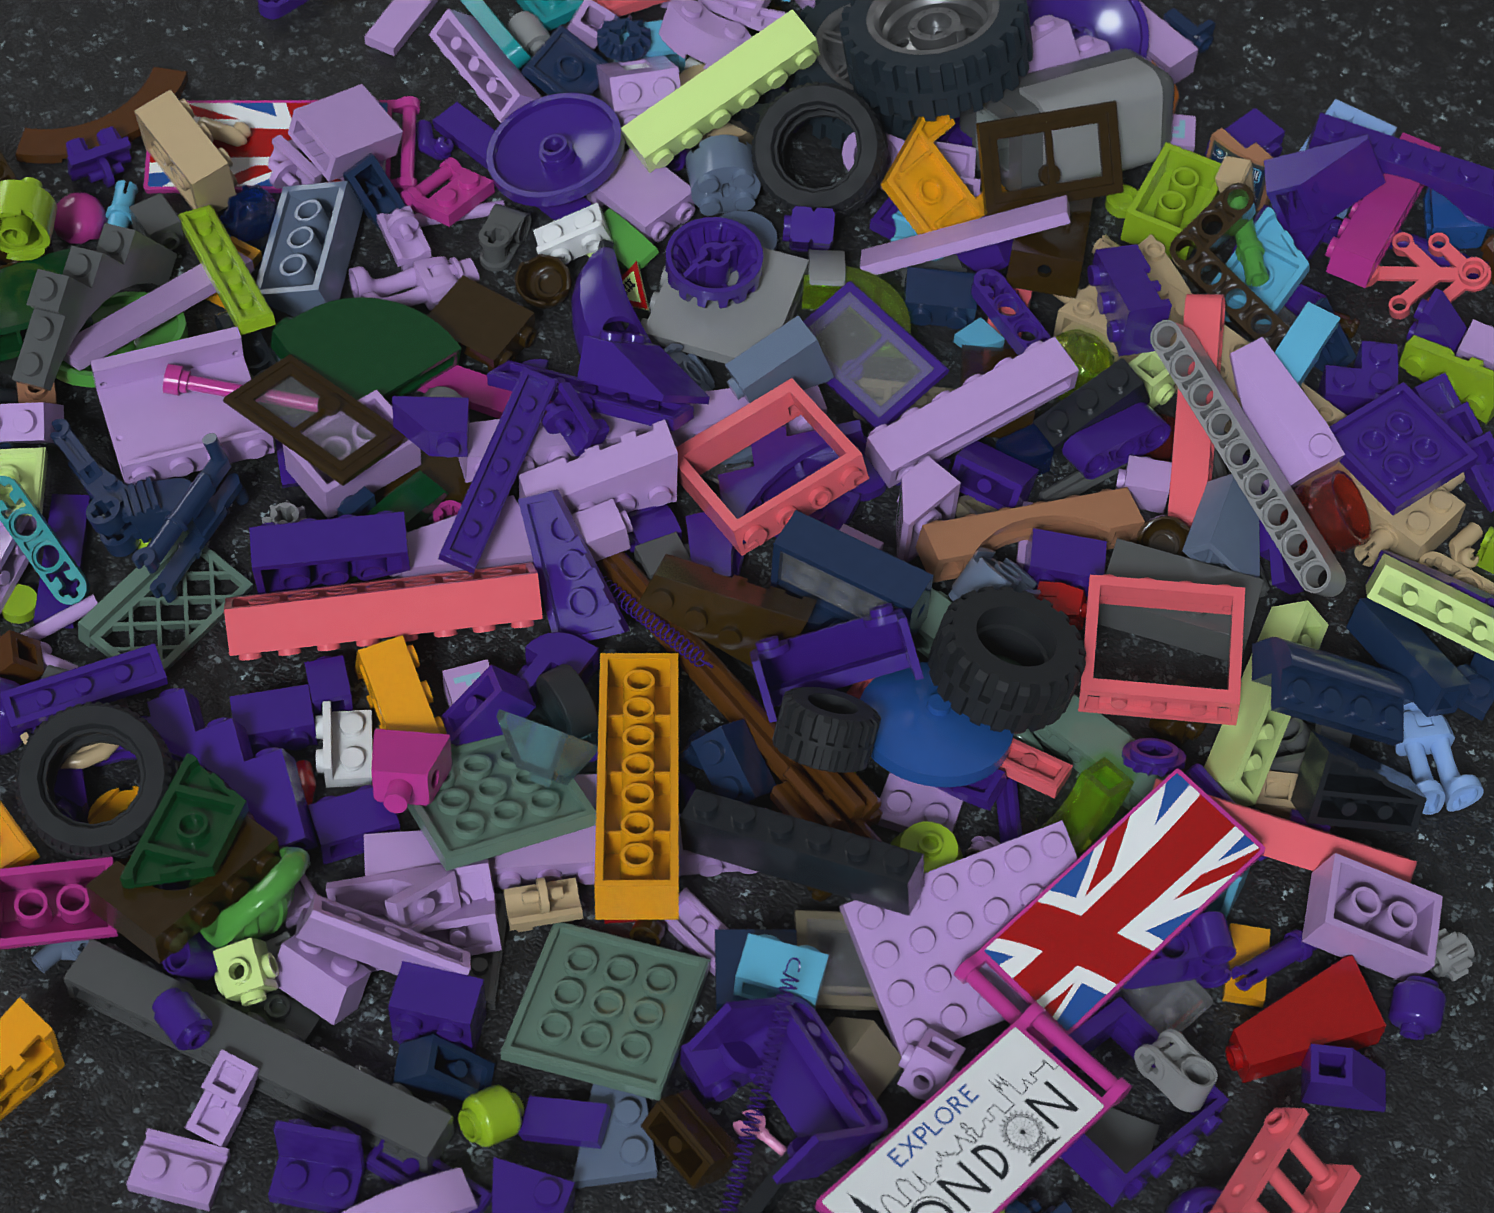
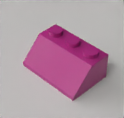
M113 857L0 869V950L118 937L117 930L91 911L86 885L115 863Z

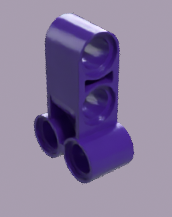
M1209 911L1198 915L1190 923L1189 927L1180 932L1122 988L1138 989L1196 980L1200 988L1210 989L1227 983L1232 975L1228 962L1235 957L1236 948L1225 915L1217 911Z

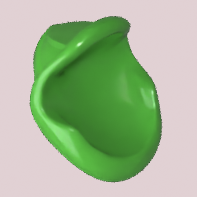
M298 847L281 848V861L271 869L265 878L248 890L247 894L238 902L224 909L213 924L201 929L199 932L211 945L220 948L230 941L239 942L250 937L260 939L276 932L287 917L288 908L294 898L295 885L308 869L310 861L308 852ZM207 877L191 879L188 888L197 885Z

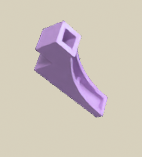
M1052 15L1042 16L1036 19L1034 25L1030 27L1033 43V60L1028 61L1029 71L1027 73L1110 52L1108 42L1092 36H1082L1075 40L1069 21L1053 17Z

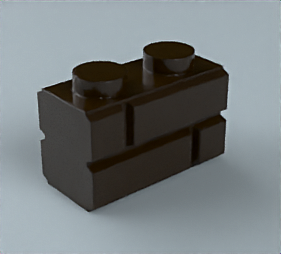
M689 1089L679 1092L675 1096L670 1095L661 1098L641 1124V1128L651 1140L656 1142V1146L693 1190L705 1186L707 1183L710 1184L721 1180L733 1166L732 1161L739 1158L734 1153L742 1152Z

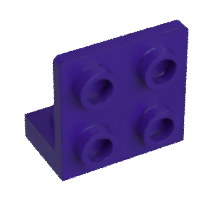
M290 1119L288 1122L276 1121L273 1130L279 1157L268 1193L269 1202L328 1213H342L356 1206L365 1174L361 1137L344 1127H332L328 1130L313 1127L310 1123L300 1119Z

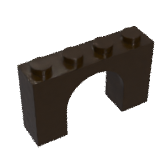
M246 816L216 875L207 877L197 885L181 890H164L152 885L131 889L123 888L120 876L125 866L116 861L86 885L91 911L160 964L171 954L179 952L187 941L201 929L213 924L224 909L238 902L247 894L248 890L265 878L271 869L281 861L278 838L249 816Z

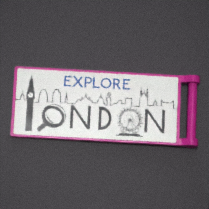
M1034 1002L1017 1021L817 1199L815 1209L819 1213H1001L1113 1106L1120 1103L1129 1093L1132 1085L1123 1077L1117 1079L1045 1015L1046 1010L1038 1002ZM1033 1027L1037 1029L1107 1092L1100 1097L1029 1034L1027 1030Z

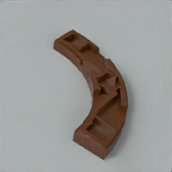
M153 67L145 84L128 102L115 111L94 121L57 129L25 128L15 153L17 162L62 163V159L67 158V141L80 137L84 139L88 149L100 146L96 133L111 126L116 129L121 138L128 137L129 142L141 136L134 110L168 90H171L179 99L188 81L187 71Z

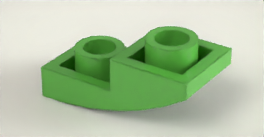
M609 208L603 213L612 241L615 244V253L619 266L627 271L636 261L641 270L659 253L657 248L644 235Z

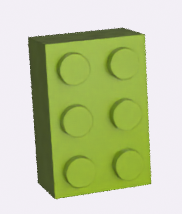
M1166 142L1126 212L1121 240L1133 245H1139L1152 234L1156 241L1164 245L1165 253L1172 260L1170 255L1171 242L1220 195L1215 177L1221 163ZM1188 246L1181 249L1178 258L1188 260L1194 247Z

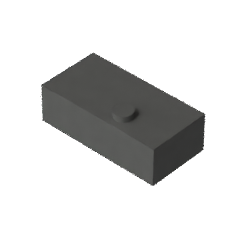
M1117 538L1106 574L1116 577L1139 579L1148 577L1162 581H1191L1198 584H1228L1233 587H1245L1243 656L1264 579ZM1099 604V625L1229 662L1231 615Z

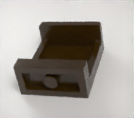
M463 275L427 315L449 332L461 346L462 353L485 364L488 367V373L508 360L515 362L519 353L524 348L527 349L532 345L537 334L535 329V312Z

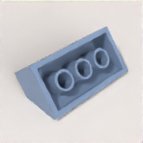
M348 180L283 187L256 280L258 288L270 307L296 317L315 306L340 299L363 212V207Z

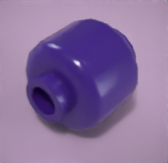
M1409 976L1406 978V981L1399 982L1394 987L1388 1018L1391 1024L1400 1029L1399 1034L1412 1040H1423L1425 1035L1434 1034L1440 1030L1447 998L1444 992L1439 989V984L1436 981L1423 976Z

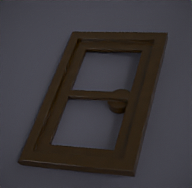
M1116 101L976 123L984 214L987 216L1067 195L1070 202L1124 192ZM1097 123L1101 176L1057 183L1060 179V170L1054 165L1051 131ZM1044 132L1046 164L1038 172V178L1044 185L1002 192L997 140Z

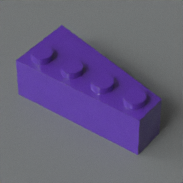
M381 511L375 515H342L335 519L325 520L308 518L296 523L278 524L269 522L261 526L249 527L251 564L258 594L306 589V587L319 584L326 586L340 585L354 576H357L362 581L410 571L408 536L404 512Z

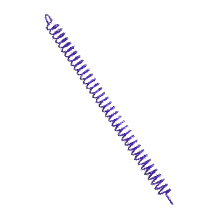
M607 576L603 577L606 578V583L611 582L608 587L609 589L613 585L616 586L612 595L617 589H620V593L614 598L618 607H621L623 611H626L632 618H635L646 629H650L652 633H655L657 637L664 640L666 644H669L680 655L689 659L696 667L706 664L710 668H714L709 662L702 660L704 650L699 651V647H694V643H689V639L684 640V635H680L679 631L675 632V629L673 627L670 628V624H665L664 620L660 621V617H655V613H650L649 609L640 604L638 609L632 613L633 607L638 603L636 598L631 599L630 594L626 595L627 592L622 591L621 587L617 588L616 583L612 584V580H608ZM625 592L623 599L617 602L620 594ZM627 596H630L629 601L625 605H622L624 599ZM635 600L634 604L627 609L629 602ZM644 607L643 612L637 616L639 609ZM646 611H649L648 616L645 619L641 620L643 614ZM653 614V619L646 624L649 616ZM659 618L657 624L651 627L653 621ZM663 622V626L658 631H656V628L659 625V623ZM668 625L667 631L661 635L663 628ZM673 629L671 636L666 638L667 633ZM678 633L677 638L671 642L673 635ZM680 637H683L682 642L679 645L675 646L677 640ZM687 640V645L682 650H680L682 644ZM693 644L692 649L685 654L688 646ZM695 648H698V651L696 652V654H695L694 656L690 657L692 651H693ZM700 652H703V654H702V656L700 657V659H698L697 661H695L697 655H698ZM700 660L703 662L702 665H696V662Z
M795 957L791 958L788 961L786 970L782 972L785 976L791 979L780 980L783 984L790 987H778L780 991L788 995H776L778 999L787 1003H774L776 1007L783 1009L785 1011L773 1010L772 1013L781 1018H771L770 1021L779 1026H768L769 1030L778 1034H766L767 1038L774 1040L776 1042H764V1045L774 1050H761L762 1053L772 1058H759L760 1061L771 1066H757L760 1070L767 1072L769 1074H755L758 1078L763 1079L767 1082H753L755 1085L765 1090L751 1089L753 1093L763 1098L749 1097V1100L759 1105H747V1108L758 1113H745L747 1117L756 1121H742L745 1125L752 1127L754 1129H740L743 1133L750 1135L752 1137H738L741 1141L746 1142L750 1145H736L737 1148L744 1150L748 1153H734L735 1156L742 1158L746 1161H732L733 1164L740 1166L744 1169H730L731 1172L738 1174L742 1177H728L729 1180L736 1182L740 1185L726 1184L727 1188L734 1190L738 1193H723L725 1196L732 1198L736 1201H721L723 1204L730 1206L734 1209L720 1208L719 1210L723 1213H728L726 1211H738V1208L728 1203H741L739 1199L732 1197L730 1195H743L741 1191L734 1189L732 1187H745L743 1183L736 1181L734 1179H747L745 1175L738 1173L736 1171H749L747 1167L740 1165L738 1163H751L749 1159L742 1157L740 1155L752 1156L753 1153L751 1151L744 1149L742 1147L754 1148L755 1145L744 1139H758L755 1135L750 1134L746 1131H760L757 1127L752 1126L748 1123H762L759 1119H756L750 1115H764L762 1112L752 1107L765 1108L766 1106L764 1104L754 1099L767 1100L768 1098L755 1091L770 1092V1089L757 1083L772 1084L770 1080L763 1078L759 1075L774 1076L772 1072L767 1071L761 1067L776 1068L774 1064H771L765 1060H779L777 1057L767 1052L779 1053L781 1051L768 1044H783L781 1041L774 1039L770 1036H785L783 1033L778 1032L772 1028H787L786 1026L774 1020L789 1021L788 1018L779 1015L775 1012L791 1013L790 1010L783 1008L777 1004L790 1006L793 1005L792 1002H789L781 997H795V995L782 990H797V987L784 982H799L797 978H794L785 973L787 972L788 965L791 960L798 961L799 969L797 972L800 971V961L798 958Z

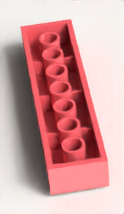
M532 562L478 568L474 574L461 570L225 598L224 605L229 655H238L239 660L242 661L262 658V652L278 650L279 656L296 655L302 652V647L317 646V651H331L340 649V643L356 641V646H371L380 643L379 638L398 637L403 635L405 642L419 639L418 634L434 632V637H449L457 635V629L471 627L474 633L494 631L497 624L511 623L512 628H525L534 626V620L543 619L538 572Z

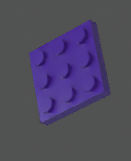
M1404 382L1329 427L1345 453L1339 462L1393 516L1476 465L1479 457Z

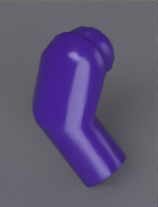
M428 120L418 121L416 123V138L419 151L439 161L449 158L454 146L451 139L447 138L445 142L444 136L435 139L431 122Z

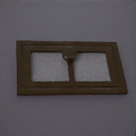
M291 354L223 399L225 404L342 486L408 440L390 422Z

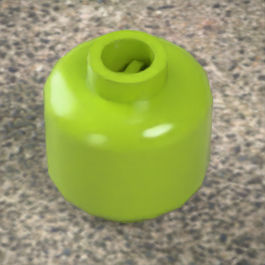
M492 1085L469 1095L463 1101L462 1110L458 1115L459 1125L467 1140L475 1142L482 1147H491L515 1136L520 1131L524 1107L517 1094L510 1093L508 1089L501 1085Z

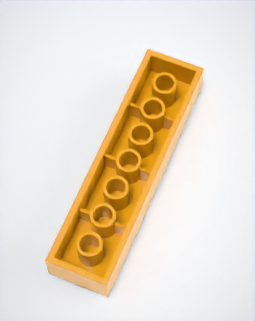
M600 653L594 881L595 920H679L678 653Z

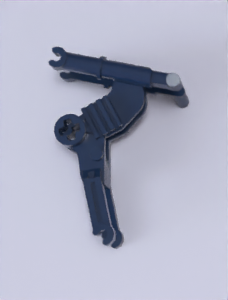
M65 419L52 421L55 431L50 434V437L69 460V468L81 481L92 499L87 506L86 517L94 530L100 534V540L109 554L115 557H125L137 549L140 539H142L143 543L149 542L147 547L135 551L132 561L137 569H141L145 565L148 572L153 574L158 570L160 563L182 532L189 531L185 540L177 545L179 548L158 578L150 585V590L155 598L163 595L167 603H171L177 597V585L193 562L200 558L203 548L229 513L228 509L235 500L238 505H244L249 501V494L236 473L230 474L216 492L217 486L231 468L230 459L225 453L217 435L209 433L203 437L202 442L211 459L193 482L184 478L152 481L149 476L146 477V481L139 480L136 485L132 483L127 486L116 478L114 474H111L95 462L74 435L71 426ZM122 533L125 537L117 541L115 537Z

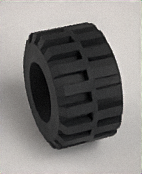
M821 687L793 688L784 693L772 738L773 745L788 758L810 768L837 773L857 772L869 766L881 717L874 708L864 701L840 691Z

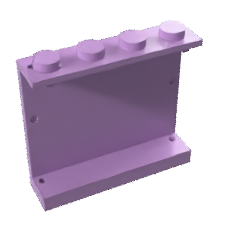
M238 326L90 361L96 391L124 484L127 486L132 483L136 485L139 480L146 481V477L149 476L152 481H158L172 477H184L190 473L203 470L211 459L202 442L203 437L209 433L217 435L225 453L230 459V463L246 459H258L264 455L275 453L273 437L225 404L223 396L188 390L187 393L180 392L179 396L163 393V380L168 364L184 366V370L191 371L192 376L240 385L250 381L251 377L243 356L242 340Z

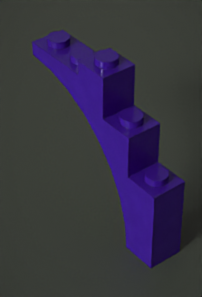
M860 420L836 425L862 455L866 456V440ZM786 426L779 427L751 444L753 467L718 475L721 501L739 519L838 459L839 456L816 430L789 436ZM705 512L686 516L691 562L714 568V573L732 578L733 575L740 576L744 555H740Z
M184 688L165 690L159 694V698L147 702L151 716L141 717L145 718L159 733L174 761L183 762L187 753L193 754L198 759L200 766L206 771L214 772L219 778L224 780L247 801L249 811L256 822L278 838L279 850L284 847H298L307 851L318 847L294 757L282 748H267L259 751L256 754V758H254L246 728L233 718L212 720L205 728L198 699ZM119 746L107 760L93 766L97 768L137 758L134 754Z

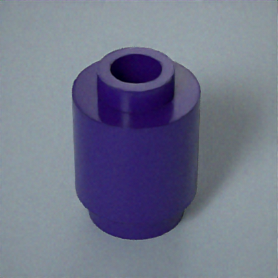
M170 988L155 999L152 1005V1010L155 1013L154 1019L179 1050H195L207 1042L212 1029V1021L188 992L181 991L179 988Z

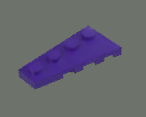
M552 490L518 499L533 562L538 572L539 585L551 633H569L585 641H591L630 631L559 490Z

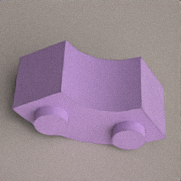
M694 0L669 1L658 33L666 45L683 59L689 55L705 63L703 69H707L751 38L744 25L719 17L709 11L701 1Z

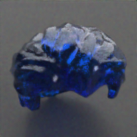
M242 185L243 190L240 193L229 197L228 209L219 216V219L230 237L233 236L243 242L261 239L270 233L277 204L271 193L261 186Z

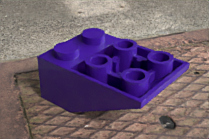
M1368 135L1264 160L1266 193L1279 223L1289 234L1321 227L1386 183Z

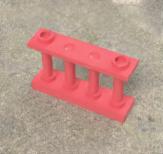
M1274 1108L1265 1118L1263 1127L1209 1213H1269L1258 1201V1197L1267 1182L1274 1187L1291 1207L1292 1213H1340L1360 1180L1361 1175L1352 1165L1324 1164L1298 1134L1309 1115L1305 1108ZM1288 1148L1312 1176L1311 1182L1303 1195L1278 1167Z

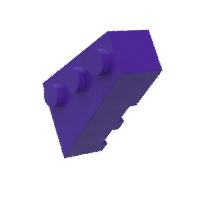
M1137 244L1095 250L1092 265L1088 266L1090 286H1095L1098 293L1097 306L1101 315L1105 314L1107 320L1108 340L1110 343H1115L1119 356L1155 351L1150 341L1151 331L1158 322L1169 319L1172 307L1169 299L1161 300L1157 292L1161 291L1159 281H1150L1147 273L1151 272V268Z
M493 1157L492 1213H572L575 1204V1182Z

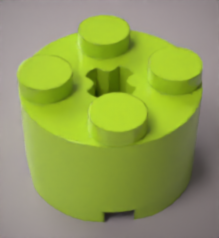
M25 177L22 180L0 181V251L7 253V259L15 261L37 259L45 253V249L50 245L57 215V204L54 198L42 188V183L36 178Z

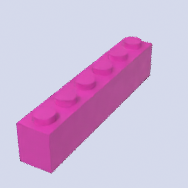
M1402 133L1400 139L1439 152L1441 150V147L1406 133ZM1383 173L1386 183L1353 204L1349 218H1344L1337 237L1334 236L1325 254L1326 257L1330 258L1326 272L1366 288L1390 247L1393 237L1401 228L1425 185L1411 179Z

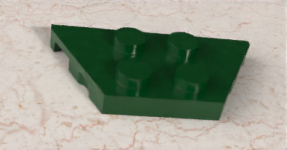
M187 753L120 876L123 888L131 889L215 876L249 812L247 801L236 791L226 788L221 778L214 772L212 774L208 773L199 765L198 759L193 754Z

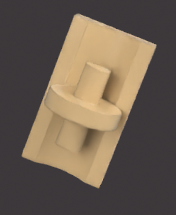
M541 877L536 878V884L503 889L510 931L524 932L533 930L536 926L560 922L572 924L574 920L583 919L576 877L546 882L545 878Z

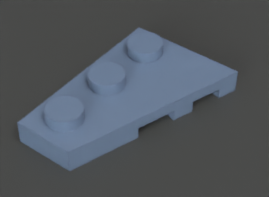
M593 1084L589 1102L608 1104L612 1111L602 1148L580 1147L573 1177L575 1189L657 1178L653 1141L641 1128L642 1122L648 1115L646 1097Z

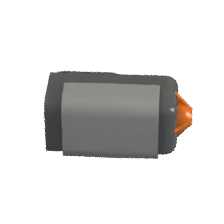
M1118 49L1027 73L1026 76H1018L1019 85L1013 91L1009 89L1004 90V98L994 103L990 100L983 104V110L975 113L971 109L960 112V129L972 138V145L976 148L975 162L980 168L976 123L1116 101L1122 171L1156 161L1165 143H1171L1173 115L1179 101V92L1169 73L1158 67L1154 62H1150L1131 49ZM1097 123L1051 131L1054 165L1060 170V179L1057 183L1101 176ZM1044 132L997 140L1001 184L1004 188L1012 191L1044 185L1038 178L1039 169L1046 164Z

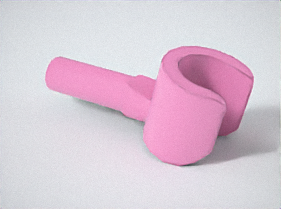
M747 1110V1111H744V1112H742V1113H743V1115H744L745 1117H747V1116L745 1115V1113H758V1112H755V1111H753V1110ZM750 1115L759 1119L762 1123H751L752 1126L760 1130L759 1132H746L764 1141L782 1157L787 1147L765 1128V1116ZM742 1120L733 1123V1129L739 1136H750L740 1130L742 1128L754 1129L745 1125Z

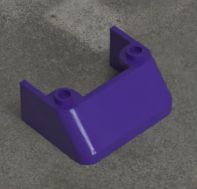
M892 603L881 604L870 608V615L781 641H779L778 636L757 641L755 643L756 649L750 652V657L769 723L777 721L774 707L781 705L784 693L793 688L821 687L834 690L906 668H910L915 680L923 679L907 618L902 609H893Z
M798 996L794 998L781 997L792 1002V1006L777 1004L791 1011V1013L775 1012L788 1018L789 1021L774 1020L787 1027L786 1029L772 1028L785 1035L784 1037L770 1036L781 1041L782 1045L768 1044L781 1051L779 1053L767 1052L779 1060H765L774 1064L776 1068L761 1067L772 1072L774 1076L759 1075L772 1082V1084L763 1085L770 1089V1096L797 1135V1138L787 1147L789 1161L772 1177L776 1184L818 1177L874 1142L888 1128V1120L885 1113L815 1009ZM777 997L727 1002L687 1046L691 1052L718 1049L724 1064L733 1072L769 1074L760 1070L757 1066H771L760 1061L759 1058H772L762 1053L761 1050H774L764 1045L766 1041L776 1042L767 1038L766 1034H778L768 1029V1026H779L771 1022V1018H781L773 1014L772 1011H785L776 1007L774 1003L787 1002Z

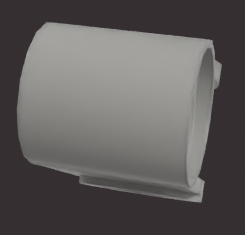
M1166 1029L1158 1036L1156 1042L1151 1045H1142L1135 1051L1134 1058L1138 1070L1144 1077L1153 1082L1169 1098L1174 1106L1185 1112H1195L1203 1106L1217 1081V1071L1213 1064L1198 1053L1181 1033L1174 1029Z

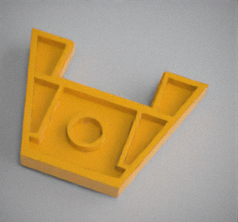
M949 115L937 116L936 121H925V117H919L880 184L918 235L979 219L985 215L983 193L981 192L974 197L933 143L955 125V121L950 119ZM1001 184L1002 192H1006L1007 190Z

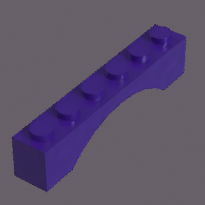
M1320 112L1308 139L1306 150L1368 135L1383 173L1411 179L1428 186L1452 202L1468 220L1494 228L1493 169Z

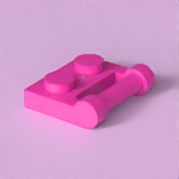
M449 157L440 164L437 171L417 186H410L401 193V199L406 206L410 205L413 211L450 227L495 192L493 180L461 167L456 159ZM447 180L451 181L443 188H441L439 191H437L434 195H432L430 198H426L428 194H430L444 182H446Z

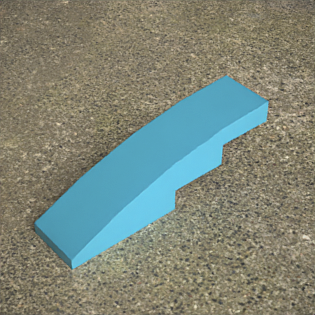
M1307 302L1274 352L1300 388L1318 361L1321 350L1337 329L1340 317L1310 302Z

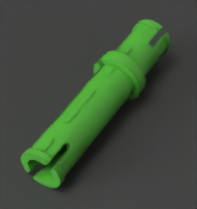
M1242 196L1236 197L1231 201L1230 207L1235 210L1243 209L1247 206L1248 199ZM1252 217L1234 235L1237 243L1235 253L1238 261L1243 266L1246 284L1248 286L1252 284V287H1257L1265 284L1269 280V275L1263 260L1264 246L1257 238Z

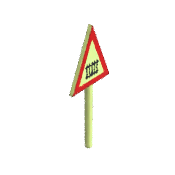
M588 253L586 255L590 258L593 253ZM636 261L623 274V285L633 308L650 311L639 264Z

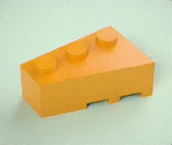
M403 635L368 646L357 652L354 671L358 680L363 678L369 693L366 698L370 708H374L380 722L379 729L447 734L441 717L434 718L429 706L430 703H433L430 687L426 680L420 682L415 669L420 666L416 650L412 644L406 645Z
M20 997L0 1018V1121L65 1066L54 1030Z

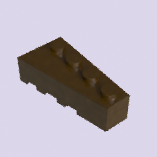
M665 554L638 604L753 667L750 652L756 649L755 643L773 636H778L779 641L800 635L808 622L817 600L805 596L803 599L785 594L786 590L773 586L766 589L747 583V578L733 575L732 578L714 573V568Z

